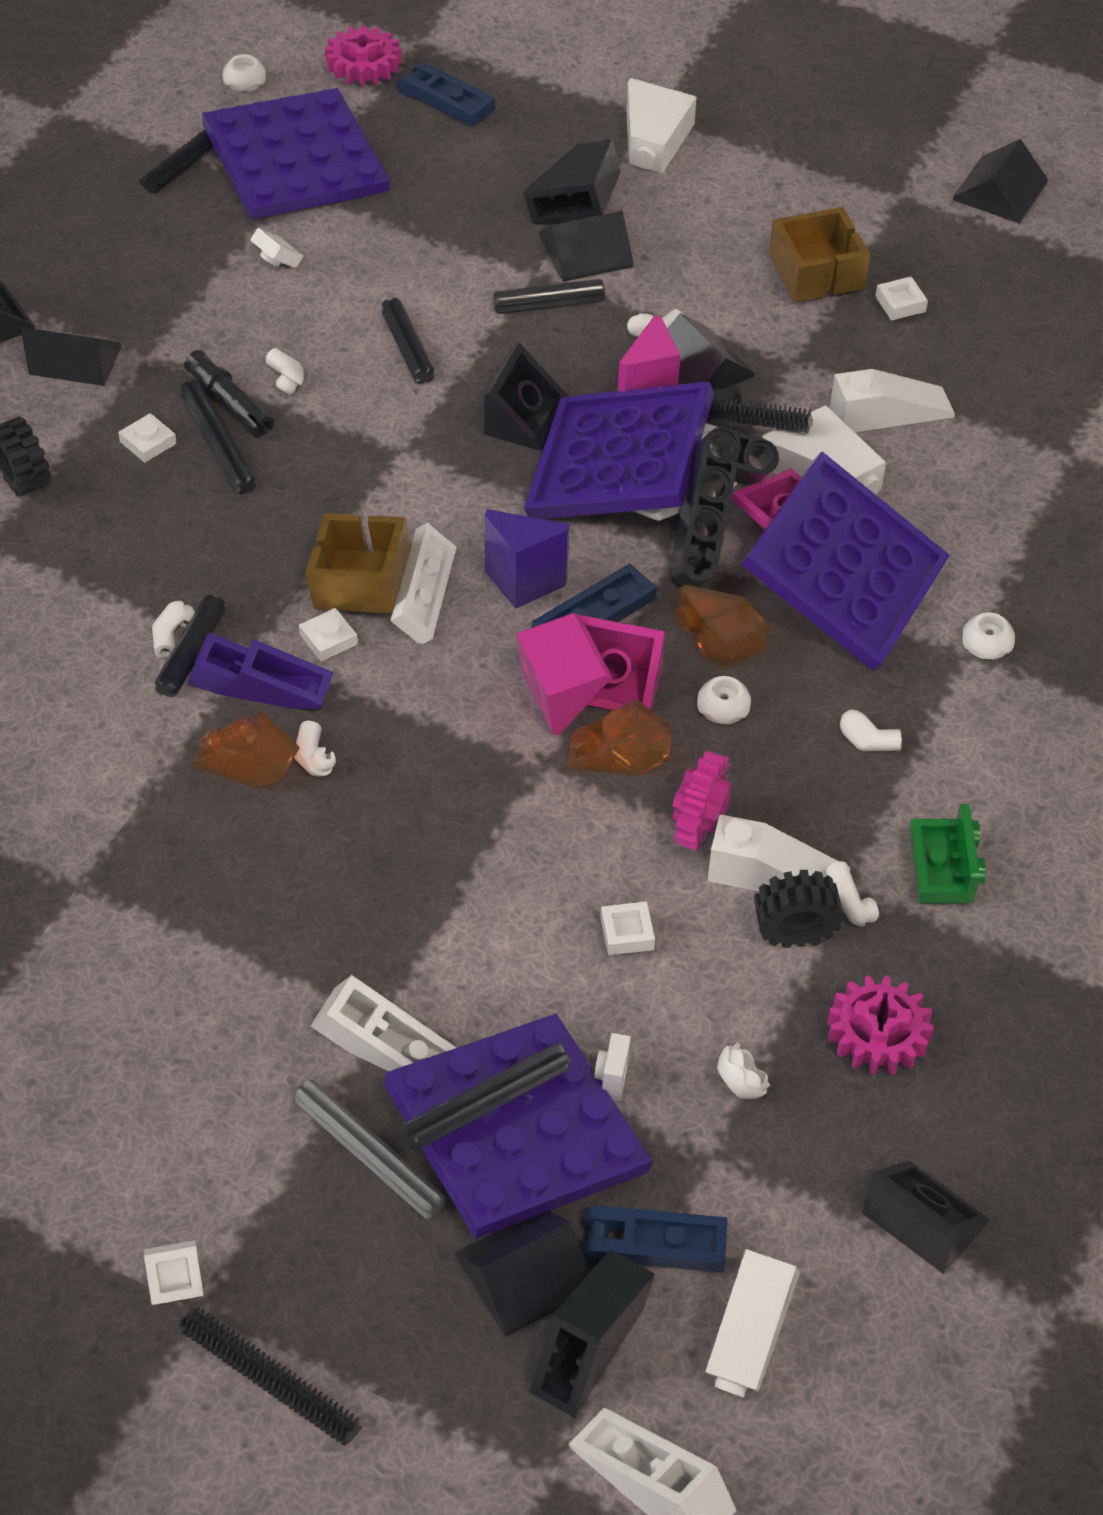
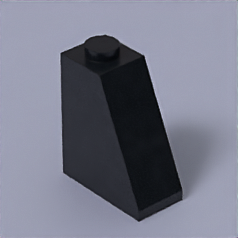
M612 139L577 144L524 190L525 200L533 224L570 221L604 214L621 172Z
M610 1249L553 1314L529 1392L575 1418L642 1313L655 1273Z

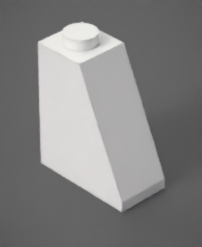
M630 78L627 90L629 164L663 173L695 124L697 97Z
M826 405L811 412L813 424L810 427L809 433L781 430L779 428L762 436V438L772 442L779 453V463L772 472L779 474L792 468L802 477L815 457L823 451L874 494H877L882 489L886 462Z
M748 1249L745 1250L705 1371L717 1377L714 1387L743 1398L747 1388L759 1392L800 1277L796 1266Z

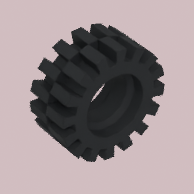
M21 416L0 424V471L3 474V479L5 482H8L11 490H14L17 497L26 495L51 483V472L48 470L50 468L49 463L44 458L45 452L38 444L39 439L37 435H33L32 427L30 424L27 425L26 420L21 418Z
M800 870L797 876H792V871L784 872V879L780 880L777 876L769 879L770 885L763 883L759 887L760 893H755L754 903L761 936L764 941L769 939V944L775 947L779 943L782 944V948H791L792 944H798V947H805L807 942H812L813 946L821 944V937L827 940L834 936L833 931L839 932L842 927L841 922H844L836 882L834 883L833 878L829 875L823 878V873L816 870L811 876H809L808 870Z

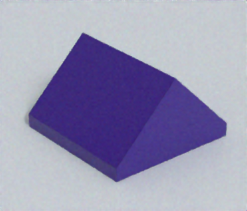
M487 509L485 513V572L515 609L566 586L568 581L570 524Z

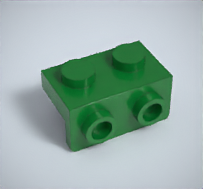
M960 804L956 819H911L909 835L918 903H974L978 885H984L986 864L984 857H977L976 848L980 844V825L978 820H972L970 805Z

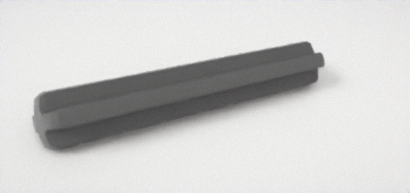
M309 1079L302 1086L298 1087L295 1092L296 1104L426 1219H432L441 1212L445 1206L444 1194L321 1085Z

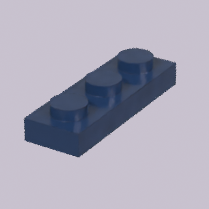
M629 563L533 620L532 628L573 613L619 622L654 601L657 596V587Z

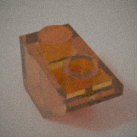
M691 585L680 587L678 607L676 608L677 620L685 631L690 630L696 637L699 648L705 658H712L719 668L724 670L765 652L769 625L746 597Z
M636 699L618 709L612 710L609 714L586 726L580 727L572 733L568 768L571 770L640 776L669 761L672 726Z
M262 712L247 719L240 717L227 727L222 729L215 727L207 732L199 742L201 750L192 762V765L198 769L257 789L281 780L300 747L273 720Z

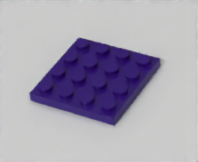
M338 88L202 113V125L251 219L389 191L390 180Z
M710 381L561 397L526 500L524 510L527 516L547 519L683 507L691 477L694 449L696 444L702 439L714 396Z
M821 451L809 465L741 565L874 671L885 660L950 555Z
M557 1013L388 1071L385 1074L384 1086L407 1122L553 1044H560L565 1052L569 1054L571 1061L568 1063L569 1068L567 1071L422 1148L475 1239L639 1177L650 1171L652 1159L607 1090L602 1089L603 1084L601 1081L594 1079V1070Z

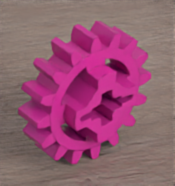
M363 25L357 31L353 27H348L349 33L345 34L338 31L336 32V39H328V46L325 47L327 70L334 72V78L336 79L346 77L347 84L352 83L354 80H359L360 86H364L367 80L378 84V78L382 77L389 80L391 78L390 72L399 71L401 48L399 47V40L392 39L391 32L381 34L379 27L370 31L366 25Z
M705 751L703 758H700L698 761L697 769L688 768L672 805L674 807L672 819L677 820L675 825L677 830L674 835V839H676L675 844L696 851L700 849L702 841H705L708 831L715 834L719 814L724 815L728 810L732 796L730 795L732 782L727 781L728 775H726L730 767L728 757Z
M870 975L865 976L863 987L860 988L857 984L850 981L847 983L845 994L836 993L827 1024L830 1025L828 1038L829 1041L839 1042L836 1053L839 1057L848 1054L853 1056L851 1067L856 1069L865 1062L869 1064L870 1074L876 1075L879 1066H886L890 1075L896 1074L898 1063L901 1062L905 1067L911 1069L914 1066L916 1056H925L934 1025L930 1024L932 1010L931 1008H921L924 997L921 993L912 996L907 994L908 983L905 981L895 988L891 986L890 976H884L881 984H875ZM879 1016L882 1017V1032L878 1031L879 1023L877 1021Z

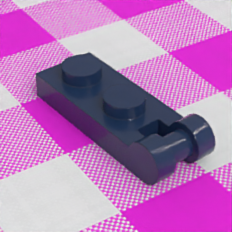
M425 62L417 65L412 70L411 75L405 74L396 83L399 93L408 98L414 96L472 127L495 110L494 97Z
M595 1205L587 1208L585 1211L584 1227L588 1230V1238L583 1240L581 1251L585 1262L590 1264H598L611 1249L638 1265L724 1273L728 1217ZM613 1230L624 1231V1239L608 1238L609 1232Z

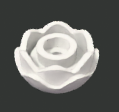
M241 54L234 56L226 63L223 69V82L234 91H254L263 85L266 80V70L263 64L251 55Z
M981 613L972 617L964 625L962 641L964 647L976 657L998 659L1012 651L1015 643V633L1011 624L999 614Z
M719 676L712 678L698 692L697 707L699 712L714 723L732 724L741 718H745L750 711L751 696L745 685L733 677Z
M739 1042L730 1047L726 1046L722 1050L717 1065V1070L724 1082L740 1099H757L765 1095L767 1088L771 1085L767 1082V1074L758 1069L754 1064L753 1055L748 1050L740 1049L741 1045Z

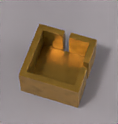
M843 206L772 220L769 256L794 303L826 297L827 291L830 290L833 295L865 289L870 252L859 233H855V226Z
M324 513L316 538L317 546L313 547L305 573L314 609L332 610L336 608L338 611L393 614L412 546L406 517L369 515L367 523L374 550L369 551L361 515Z

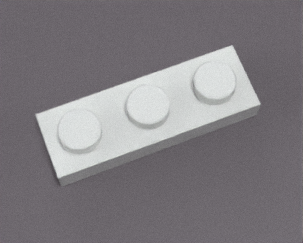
M429 523L422 525L415 531L391 617L392 623L417 643L421 644L433 639L457 548Z

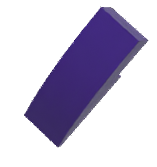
M208 632L187 683L219 695L292 709H320L334 672L255 639L252 640L250 647L246 648Z

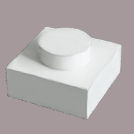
M257 228L251 238V241L262 250L260 256L276 267L284 263L295 268L304 256L282 237L261 228Z
M912 277L878 284L875 297L891 321L926 312L928 300Z
M151 413L119 431L120 442L144 463L176 444L175 433Z
M336 608L299 625V635L320 661H324L358 644L356 632Z
M647 901L601 907L600 919L608 955L654 950L655 937Z
M611 1033L608 1052L601 1050L598 1052L594 1079L602 1080V1089L607 1090L613 1100L621 1101L629 1062L631 1036Z
M195 1240L144 1249L152 1305L204 1296Z

